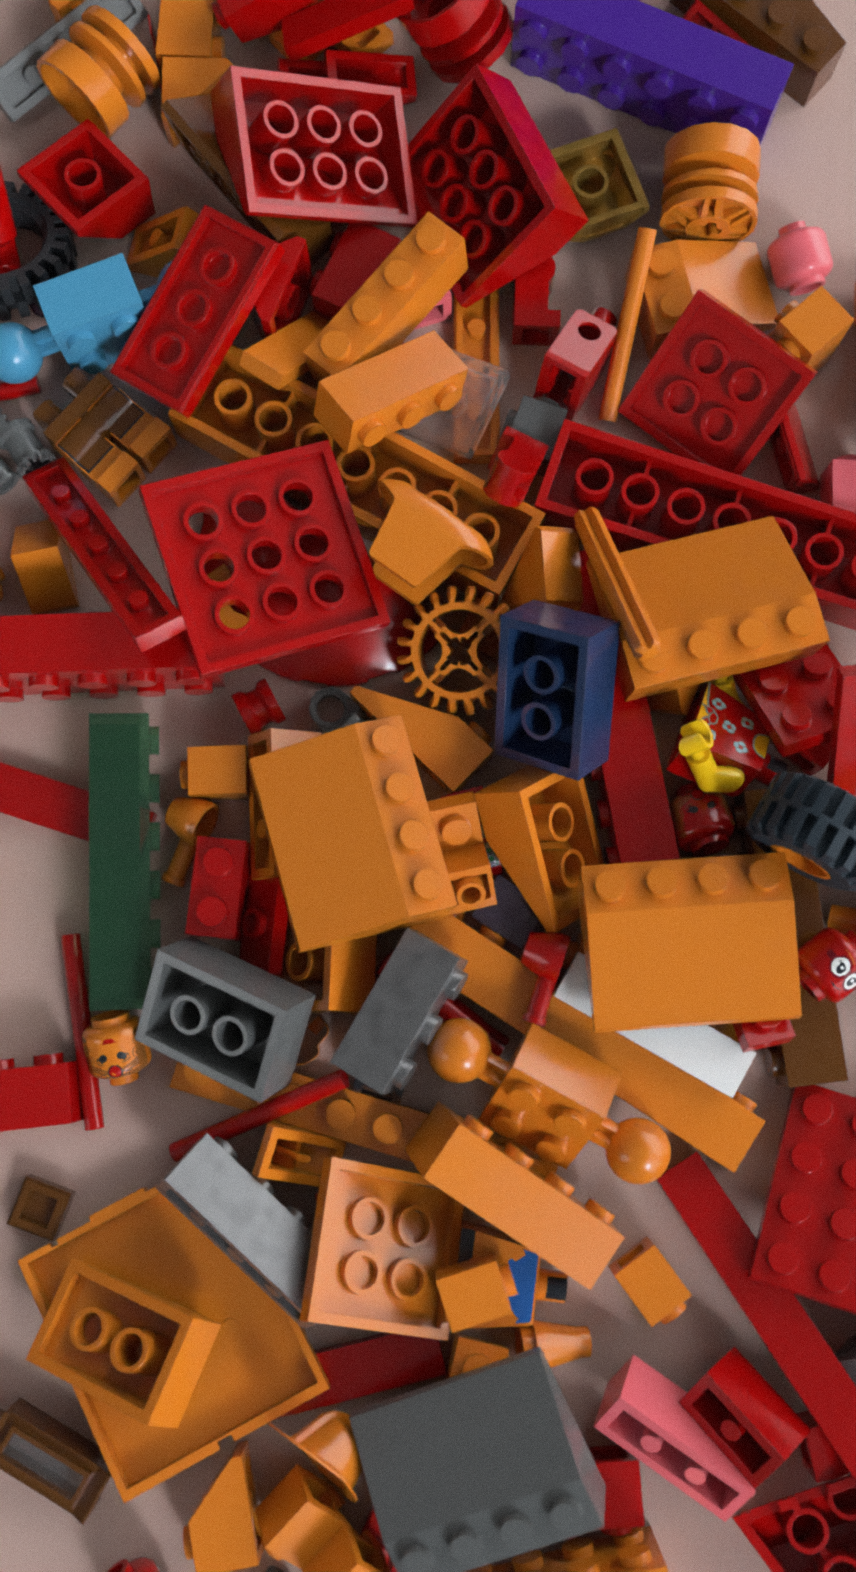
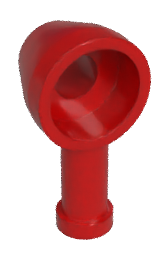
M530 932L521 963L535 973L537 979L526 1013L523 1012L522 1020L542 1027L546 1026L547 1020L545 1017L571 936L558 932Z

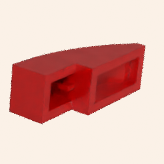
M326 49L323 61L299 59L291 62L286 58L278 59L277 72L401 87L403 106L414 103L417 99L414 56Z

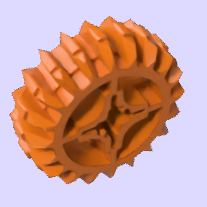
M449 586L447 588L448 602L446 603L443 602L438 592L433 591L429 595V599L434 608L430 611L422 603L414 605L415 612L422 620L418 623L413 619L405 618L402 623L405 628L414 631L413 638L398 637L397 639L398 645L411 647V655L397 657L398 664L413 663L414 671L408 672L402 677L404 682H412L417 678L422 682L415 689L413 695L416 698H421L429 690L434 694L429 701V708L434 710L440 706L443 698L448 699L446 710L447 714L451 715L456 714L459 701H464V709L468 716L474 715L476 713L475 699L478 698L482 706L489 710L494 707L489 693L493 690L497 694L498 667L495 673H493L487 667L488 664L483 660L480 650L482 643L493 629H495L500 639V618L502 614L509 611L510 606L507 603H502L495 611H492L490 606L494 601L495 595L489 591L483 595L480 603L475 602L477 590L474 586L467 587L464 600L459 599V592L456 586ZM458 610L472 611L484 617L476 626H473L463 634L456 632L440 619L442 616ZM429 630L435 634L434 637L442 647L441 658L431 672L426 664L424 645ZM479 633L471 642L472 646L468 650L473 662L465 664L464 659H460L458 663H450L445 668L453 659L451 656L456 651L450 639L458 638L460 643L464 642L465 638L473 639ZM460 668L476 676L484 685L473 690L463 691L449 688L440 682L454 670Z

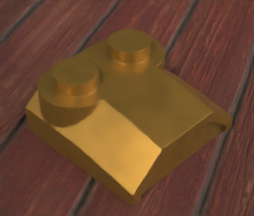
M617 127L550 150L589 220L569 241L584 243L625 229L649 211V203Z

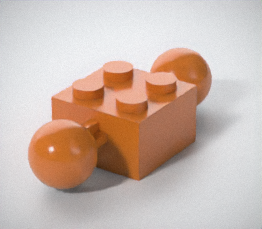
M453 1018L442 1022L432 1041L427 1045L429 1064L433 1071L442 1079L451 1083H467L479 1078L494 1086L479 1116V1121L493 1128L499 1135L511 1138L536 1152L545 1161L555 1163L567 1169L590 1140L605 1149L609 1167L617 1177L625 1182L637 1185L648 1184L658 1179L667 1169L671 1158V1147L667 1135L659 1125L649 1119L640 1117L628 1118L620 1123L606 1117L623 1073L538 1025L532 1023L509 1061L491 1052L490 1040L483 1028L474 1021L465 1018Z

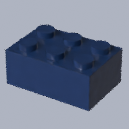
M532 600L501 615L494 754L577 781L608 761L620 621L537 600Z

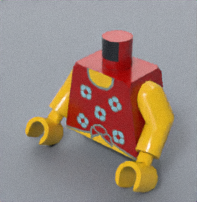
M728 676L708 682L692 702L688 715L683 717L666 770L696 782L698 787L704 792L723 793L735 797L739 796L754 779L769 786L775 774L787 771L788 764L767 753L770 736L757 715L740 700L733 676Z

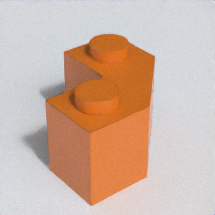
M298 1464L292 1468L255 1509L261 1532V1545L275 1560L280 1561L284 1559L300 1568L303 1572H390L382 1547L370 1531L366 1529L359 1535L340 1512V1509L346 1502L336 1489Z

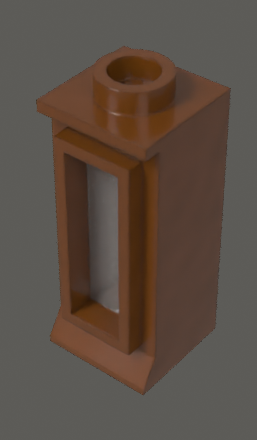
M21 1397L6 1411L0 1408V1469L65 1509L84 1525L112 1478L99 1446Z

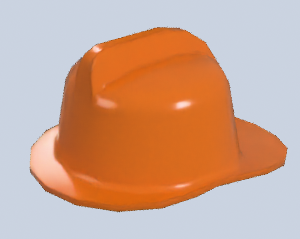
M336 1410L321 1413L292 1436L286 1435L269 1421L267 1422L270 1427L300 1448L313 1466L336 1490L350 1501H358L353 1488L363 1472V1467L350 1423V1415Z

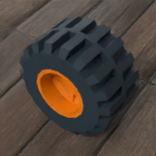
M778 772L775 774L746 824L745 830L750 838L765 853L785 852L788 868L794 872L834 889L856 891V796L838 786L810 775L795 772Z

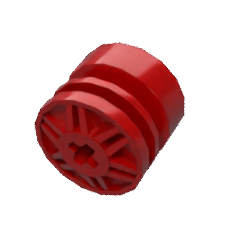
M414 0L415 9L397 17L411 40L419 45L421 55L429 62V66L435 76L444 83H460L476 63L488 69L505 51L512 39L514 27L512 14L502 0Z

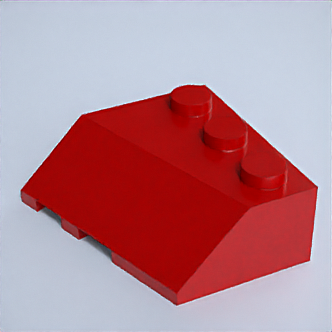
M851 1475L731 1516L771 1572H856V1482Z

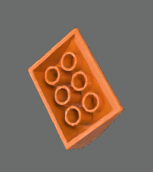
M774 516L619 553L661 641V653L656 658H648L644 662L634 658L620 627L616 672L625 702L812 656L830 641L816 593ZM587 560L586 566L600 616L617 620L590 560Z
M402 715L355 723L249 759V768L298 953L442 919L457 906Z
M785 852L581 866L577 896L594 1033L800 1019L802 1010L795 906Z

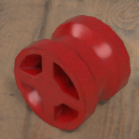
M265 678L257 681L254 689L246 693L238 691L231 695L251 735L261 732L263 727L271 722L280 724L287 720Z

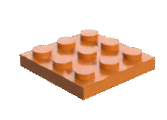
M335 1157L323 1158L299 1321L448 1341L450 1326L437 1287L436 1270L457 1264L464 1205L424 1179L419 1173Z

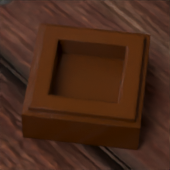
M33 1174L26 1175L7 1224L53 1242L59 1235L76 1191Z

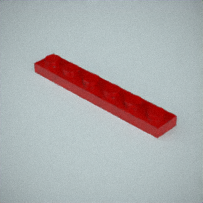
M64 457L22 476L29 493L141 653L186 630L182 615Z

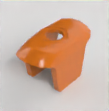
M395 479L378 480L380 493L389 508V512L369 553L371 559L375 561L372 567L375 577L412 604L418 605L457 568L467 567L486 570L494 565L493 555L486 539L450 510L405 481Z

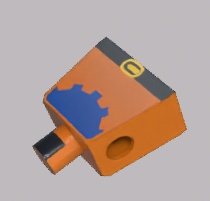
M462 1220L457 1263L494 1252L499 1266L506 1263L509 1264L518 1292L517 1295L509 1297L512 1314L467 1329L533 1325L536 1300L565 1303L568 1284L567 1274L562 1271L540 1268L541 1257L506 1233L471 1221Z

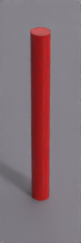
M80 933L61 936L84 1128L85 1131L105 1128L99 1079L92 1076L89 1072L82 1043V1033L91 1025V1014Z
M338 1069L175 1141L169 1145V1153L175 1162H179L206 1133L213 1139L220 1137L225 1141L348 1088L350 1086L349 1078L344 1070Z

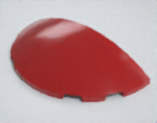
M284 499L285 503L291 509L300 511ZM253 501L241 502L236 507L238 515L246 522H258L264 517L262 508ZM206 513L203 514L201 535L210 534L217 528L213 517ZM308 534L299 539L300 548L305 554L315 557L325 552V545L318 536ZM258 547L252 552L253 561L261 568L271 569L279 564L277 553L269 547ZM221 559L209 560L204 565L206 575L223 564L226 565L232 574L230 565ZM377 579L391 620L387 627L261 662L257 665L279 677L296 683L304 680L325 683L327 686L334 688L365 685L369 679L385 675L389 672L399 673L413 665V663L405 665L397 663V657L411 655V647L398 645L397 639L398 637L413 638L414 631L405 628L402 624L405 618L413 619L418 623L422 618L404 597ZM321 580L315 584V593L322 601L333 603L340 599V589L334 582ZM273 593L267 599L269 608L277 615H289L295 609L292 598L285 593ZM230 605L233 611L247 616L241 607ZM429 630L425 640L424 655L429 653L439 643L431 630Z

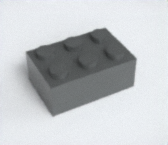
M190 936L157 950L135 1040L261 1103L291 1083L316 994Z

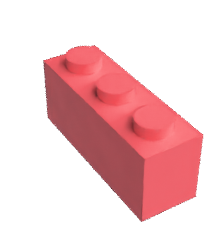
M633 1354L607 1383L593 1427L726 1522L755 1494V1489L680 1405L679 1401L687 1392Z

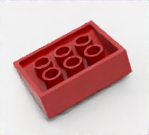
M477 63L408 144L417 223L429 211L465 238L468 270L451 288L460 307L468 308L557 254L589 221L512 81Z
M230 65L210 92L216 140L245 215L414 228L418 224L401 87Z

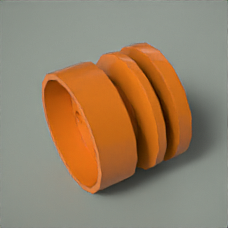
M98 5L89 6L82 13L81 21L74 22L70 26L69 36L71 42L65 39L56 40L37 60V70L53 97L78 124H81L88 118L110 139L128 120L130 113L127 105L133 108L141 107L145 102L146 95H152L159 88L161 78L153 59L134 33L111 12Z
M709 122L692 125L681 130L666 143L662 173L664 189L661 196L662 210L660 213V227L666 237L671 240L739 242L754 232L758 222L757 203L759 201V192L756 185L760 177L761 147L758 138L746 128L731 123Z

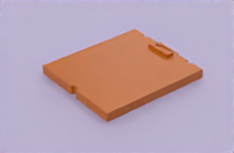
M143 1187L88 1216L90 1222L56 1239L58 1245L53 1246L52 1243H49L17 1260L43 1320L73 1258L177 1302L220 1324L226 1319L232 1318L242 1327H220L178 1428L146 1426L72 1385L123 1503L130 1501L221 1449L219 1441L232 1435L235 1442L267 1424L268 1421L270 1422L330 1388L331 1384L304 1328L302 1329L155 1187L149 1190L147 1187Z

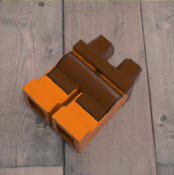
M75 367L62 384L65 392L74 398L72 402L62 410L50 399L45 400L35 409L32 416L42 428V433L52 448L119 508L146 479L141 467L151 474L178 444L171 427L157 416L154 418L142 409L122 390L111 384L110 380L99 372L94 377L79 367Z

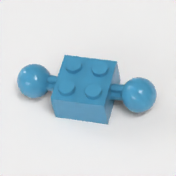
M123 252L33 285L48 325L31 330L15 322L0 324V380L9 384L25 383L34 378L40 371L43 357L59 351L62 352L71 370L79 367L91 375L104 371L108 365L115 363L173 260L163 267L158 276L157 284L142 290H138Z

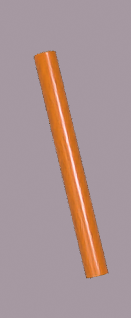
M638 227L617 326L618 334L613 345L598 416L600 420L616 422L657 232L655 229Z

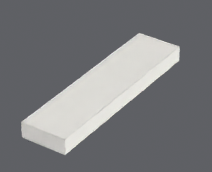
M576 952L553 996L592 1018L585 955ZM708 1025L615 1031L731 1098L734 1097L756 1055L754 1051L743 1053L738 1042Z

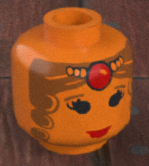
M119 1008L99 1013L90 1019L91 1025L82 1033V1043L88 1069L92 1076L98 1079H109L112 1086L125 1085L139 1078L138 1071L144 1069L152 1060L151 1048L135 1040L140 1016L130 1014L127 1008Z

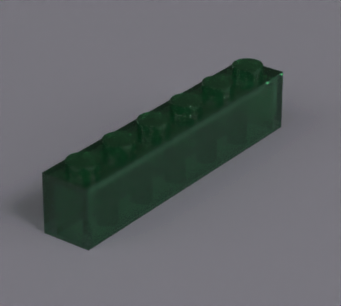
M89 713V1011L143 1009L153 970L152 948H161V919H151V900L161 899L160 870H151V851H160V822H151L150 812L151 803H160V774H150V755H160L159 726H150L149 713Z

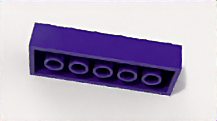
M518 0L515 5L510 66L519 69L527 76H537L559 85L566 92L578 93L600 102L607 109L622 111L639 118L646 125L661 127L675 134L692 125L709 122L731 123L748 129L758 138L761 147L794 66L789 61L638 0Z

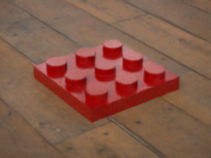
M702 288L698 289L618 409V412L678 456L742 476L818 371Z

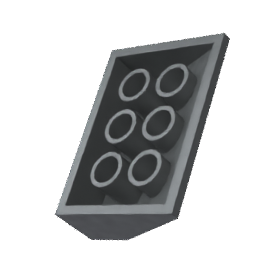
M540 1346L351 1412L349 1419L382 1540L397 1572H465L604 1527L606 1485Z

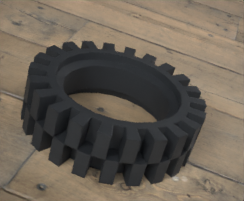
M11 181L4 182L15 227L31 230L39 235L43 241L38 255L32 261L19 269L0 274L1 321L11 320V309L18 308L21 318L30 316L31 313L28 305L31 303H35L39 310L42 311L33 285L77 270L78 266L76 257H78L77 249L70 228L27 184L23 183L17 193L14 182Z

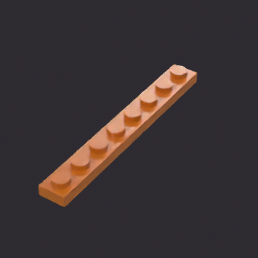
M177 1061L170 1088L242 1110H248L261 1104ZM294 1071L289 1085L261 1103L318 1078ZM346 1088L275 1120L411 1161L404 1150L430 1113L403 1104L398 1106L392 1104L390 1100L363 1092L356 1093L352 1089ZM497 1133L492 1134L491 1138L503 1147H506L510 1142L535 1160L532 1167L544 1176L547 1175L549 1170L554 1173L557 1172V1164L545 1161L536 1152L511 1138L503 1137Z

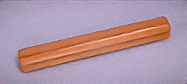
M588 507L585 511L578 510L574 515L575 529L616 619L620 621L621 630L634 658L642 662L648 658H656L661 653V641L599 510L594 507Z

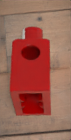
M597 307L591 314L582 309L576 310L544 355L533 398L546 397L552 399L559 404L560 408L568 410L567 420H575L607 365L618 334L615 328L617 318L610 310ZM566 372L575 376L573 381L567 377Z

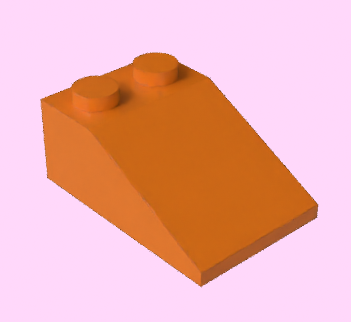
M676 239L653 246L638 317V325L649 360L654 357L698 289L703 288L762 332L773 330L777 326L774 319L778 313L756 242ZM632 250V252H631V256H630L628 268H627L626 275H625V281H626V283H627L628 273H629V269H630V264H631V259H632L633 250Z
M528 765L474 793L486 841L546 932L557 933L580 918L577 896L581 866L604 865L584 778L577 781Z
M72 1258L25 1360L146 1426L178 1428L222 1324L177 1302Z

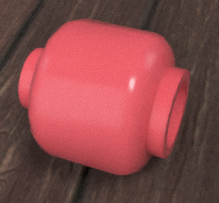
M796 221L778 230L779 237L769 245L767 250V257L776 287L783 291H789L791 296H799L815 291L821 285H825V277L831 273L833 268V259L825 231L817 226L806 227L805 221Z

